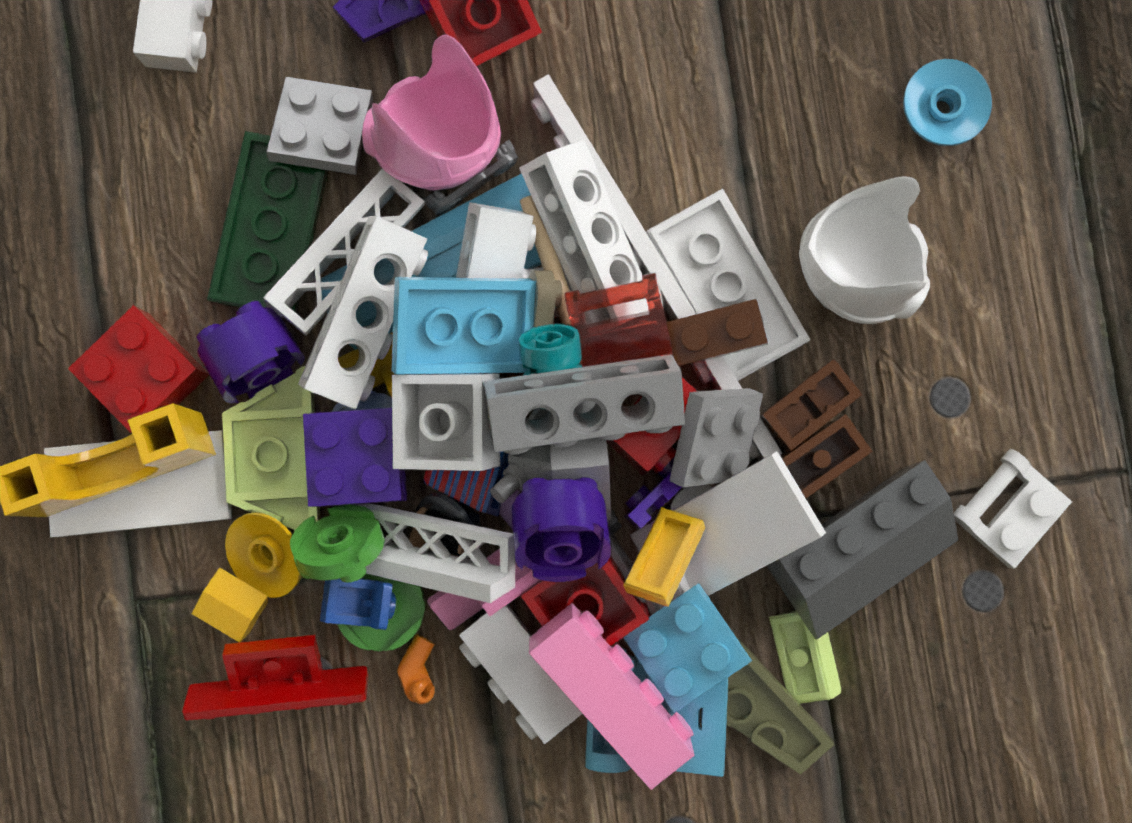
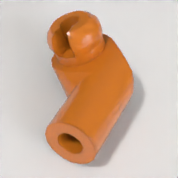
M415 634L397 668V674L406 697L417 704H426L432 700L435 694V687L425 667V663L435 643L421 635Z

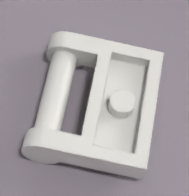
M1009 449L1000 459L1003 464L966 506H959L954 512V518L959 525L1008 568L1015 569L1072 501L1035 470L1023 455L1013 449ZM1017 476L1024 483L986 526L980 519L981 515L1014 477Z

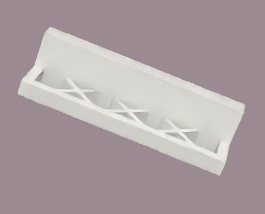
M381 169L263 297L266 307L275 310L281 318L284 317L304 335H307L329 311L341 281L321 282L320 275L336 258H346L348 267L355 250L351 249L350 242L364 228L368 217L378 216L404 228L424 206L425 201L400 180L395 179ZM395 193L410 204L400 216L380 217V209ZM321 290H332L322 301ZM306 291H316L317 307L303 320L290 308Z
M371 503L356 504L370 509L374 513L375 519L379 520L388 533L385 537L381 553L371 564L366 566L367 574L487 603H492L515 588V553L512 533ZM407 526L415 527L426 543L421 548L414 547L402 532ZM444 535H453L465 552L459 557L451 555L440 541ZM484 543L500 546V566L490 564L479 548Z

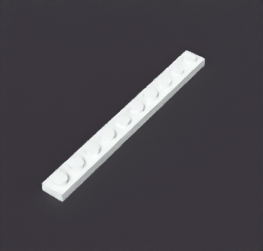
M549 74L534 82L535 99L531 101V105L543 124L550 122L556 131L557 136L553 140L557 149L583 139L585 140L637 264L649 282L647 287L656 308L664 307L671 320L695 315L696 312ZM723 356L691 364L700 381L704 385L710 382L714 390L742 389ZM761 418L755 428L749 451V459L751 461L755 458L761 461L776 451L779 455L782 454Z

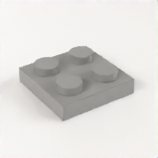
M286 77L267 149L269 161L356 175L363 146V122L367 111L372 107L373 103L372 90Z
M750 388L690 392L685 410V425H682L670 481L681 487L721 483L745 470L749 464V451L754 431L760 419L759 410L763 394Z

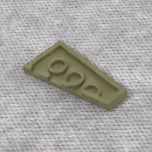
M736 636L752 661L728 677L726 725L728 727L732 726L750 738L752 743L801 775L835 745L834 741Z

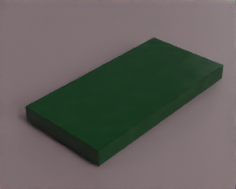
M245 131L207 300L209 302L241 308L249 302L260 301L263 307L266 308L263 297L313 243L329 170L269 161L267 149L271 136ZM300 298L290 308L296 314L298 312Z

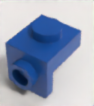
M340 578L325 580L320 621L333 624L368 626L386 630L388 619L393 617L396 607V597L394 592H392V584L380 580L362 578L349 583L341 581Z

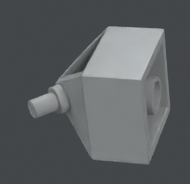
M584 401L576 406L574 412L586 413L594 407L595 402ZM536 408L528 419L539 420L548 413V410ZM598 437L583 439L568 447H555L549 444L531 447L529 451L521 454H509V466L503 470L504 477L490 489L491 495L498 502L503 503L516 490L522 491L523 483L532 478L575 480L587 477L595 480L598 490L605 500L607 519H611L610 475L606 440Z

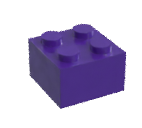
M392 408L303 414L308 507L407 501L405 469H393Z

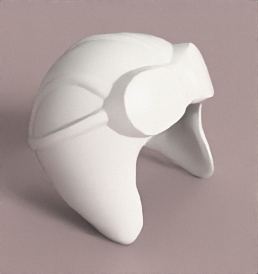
M902 176L858 188L834 201L810 220L800 242V263L810 290L825 308L842 318L856 323L877 324L893 318L907 319L922 305L930 288L926 267L928 247L920 229L915 224L909 223L907 217L910 206L915 202L920 192L917 180L912 177Z

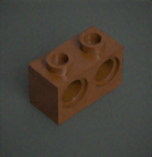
M833 359L763 412L760 418L781 452L786 453L793 450L863 394L836 360Z

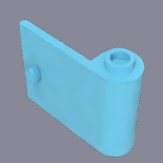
M629 656L634 664V667L631 669L641 682L647 678L653 683L637 657ZM728 678L677 711L686 720L694 733L690 738L695 755L678 768L677 772L724 776ZM664 699L661 704L672 716L674 713ZM700 708H701V725H702V728H701L700 725H699V720H700ZM587 719L585 767L589 770L604 773H620L630 770L631 767Z

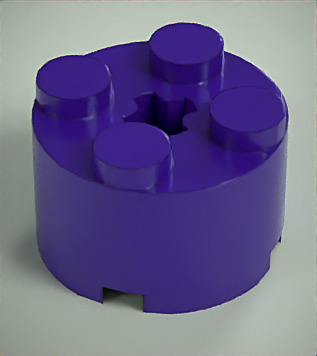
M252 301L243 305L236 312V317L222 325H210L201 330L196 337L200 344L197 350L198 356L222 398L227 403H239L236 395L247 393L250 399L253 398L262 389L271 384L275 385L293 375L294 373L290 366L296 360L302 365L305 359L281 316L272 308H264L260 301Z
M587 477L575 480L532 478L523 483L522 492L516 497L512 505L515 561L522 571L524 565L532 569L534 578L550 582H566L585 577V569L598 563V569L607 563L611 555L606 506L604 497L598 490L595 480Z

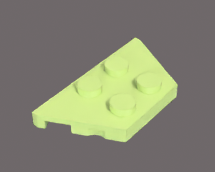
M305 366L295 370L296 373L279 383L271 384L257 392L248 401L240 402L222 413L226 502L246 511L272 516L284 526L296 530L303 521L313 515L316 522L320 520V507H308L303 414L315 413L314 393L302 388L298 384Z

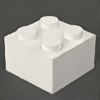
M500 374L392 375L393 469L484 471L499 467L500 452H494L484 381L500 379Z

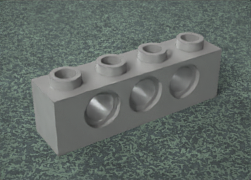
M672 354L484 381L494 452L504 451L508 454H521L536 446L551 444L555 447H568L583 439L598 437L602 440H616L622 438L625 433L638 431L663 433L669 431L672 426L685 425L682 373ZM633 394L642 395L637 404L622 406V402L626 397ZM584 401L595 402L594 407L586 413L574 412L576 406ZM544 408L548 410V413L539 420L526 418L527 414L533 409Z

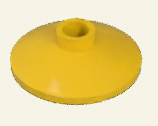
M254 512L242 515L230 525L225 539L227 559L236 577L269 598L282 597L291 592L301 579L290 548L292 533L280 521L267 514Z

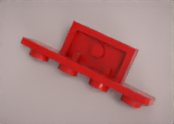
M316 635L225 644L222 657L228 680L189 685L182 713L186 721L209 720L217 717L245 714L256 715L264 712L292 709L302 710L311 707L364 702L367 697L368 669L366 666L323 670Z

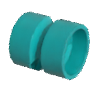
M564 324L542 325L527 330L518 339L522 366L527 369L524 375L582 367L579 364L582 359L578 330L572 326Z

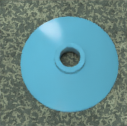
M940 59L922 66L912 76L904 92L903 107L909 125L920 137L936 145L954 146L971 140L984 128L991 114L992 97L986 80L974 67L959 60ZM937 102H946L950 107V112L947 114L941 113L937 109Z

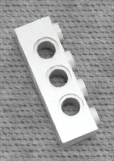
M583 139L547 152L519 167L591 335L619 325L656 307L585 140Z
M378 216L368 217L298 384L302 388L353 409L357 408L359 400L365 402L368 399L375 382V377L370 374L377 358L383 360L386 356L393 335L388 332L393 322L395 277H412L413 274L416 276L420 274L428 256V251L423 249L427 238ZM386 258L393 264L394 276L390 282L382 285L375 279L374 268L377 262ZM371 301L377 310L376 319L368 326H361L356 319V310L363 302ZM347 344H355L359 350L357 363L350 368H342L338 362L340 349Z

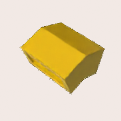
M219 567L203 590L191 614L240 643L250 634L258 617L268 604V596Z

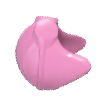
M442 35L433 44L432 65L424 77L411 76L403 79L389 89L385 98L379 104L372 103V108L367 111L363 122L362 136L365 152L375 158L382 169L389 175L409 185L436 191L464 184L482 172L498 150L501 130L491 92L481 72L454 37Z

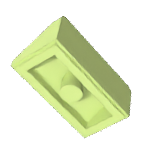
M797 611L770 616L786 690L799 704L830 700L841 694V685L828 632L819 639H814Z

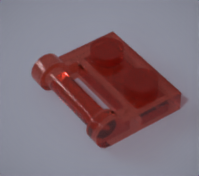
M656 272L642 275V280L582 294L579 290L565 292V303L570 324L578 330L582 354L580 365L582 367L670 354L674 356ZM646 298L649 311L590 324L586 322L585 311Z

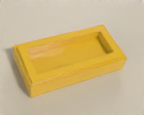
M661 507L623 585L626 592L669 607L705 530L703 520Z

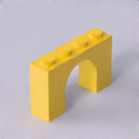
M172 403L128 419L132 434L110 444L64 456H49L35 453L0 466V503L4 515L48 517L215 456L216 452L202 413Z

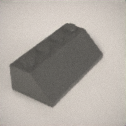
M925 460L906 466L821 524L826 532L821 538L767 565V568L814 639H819L958 541L951 498Z

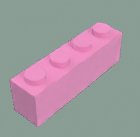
M571 603L529 637V654L652 790L695 756L690 738L694 733L679 713L676 712L671 716L661 703L664 701V698L649 679L646 678L641 682L631 669L634 667V664L627 653L617 644L611 648L603 639L601 634L604 633V630L597 619L587 610L581 614L574 604Z

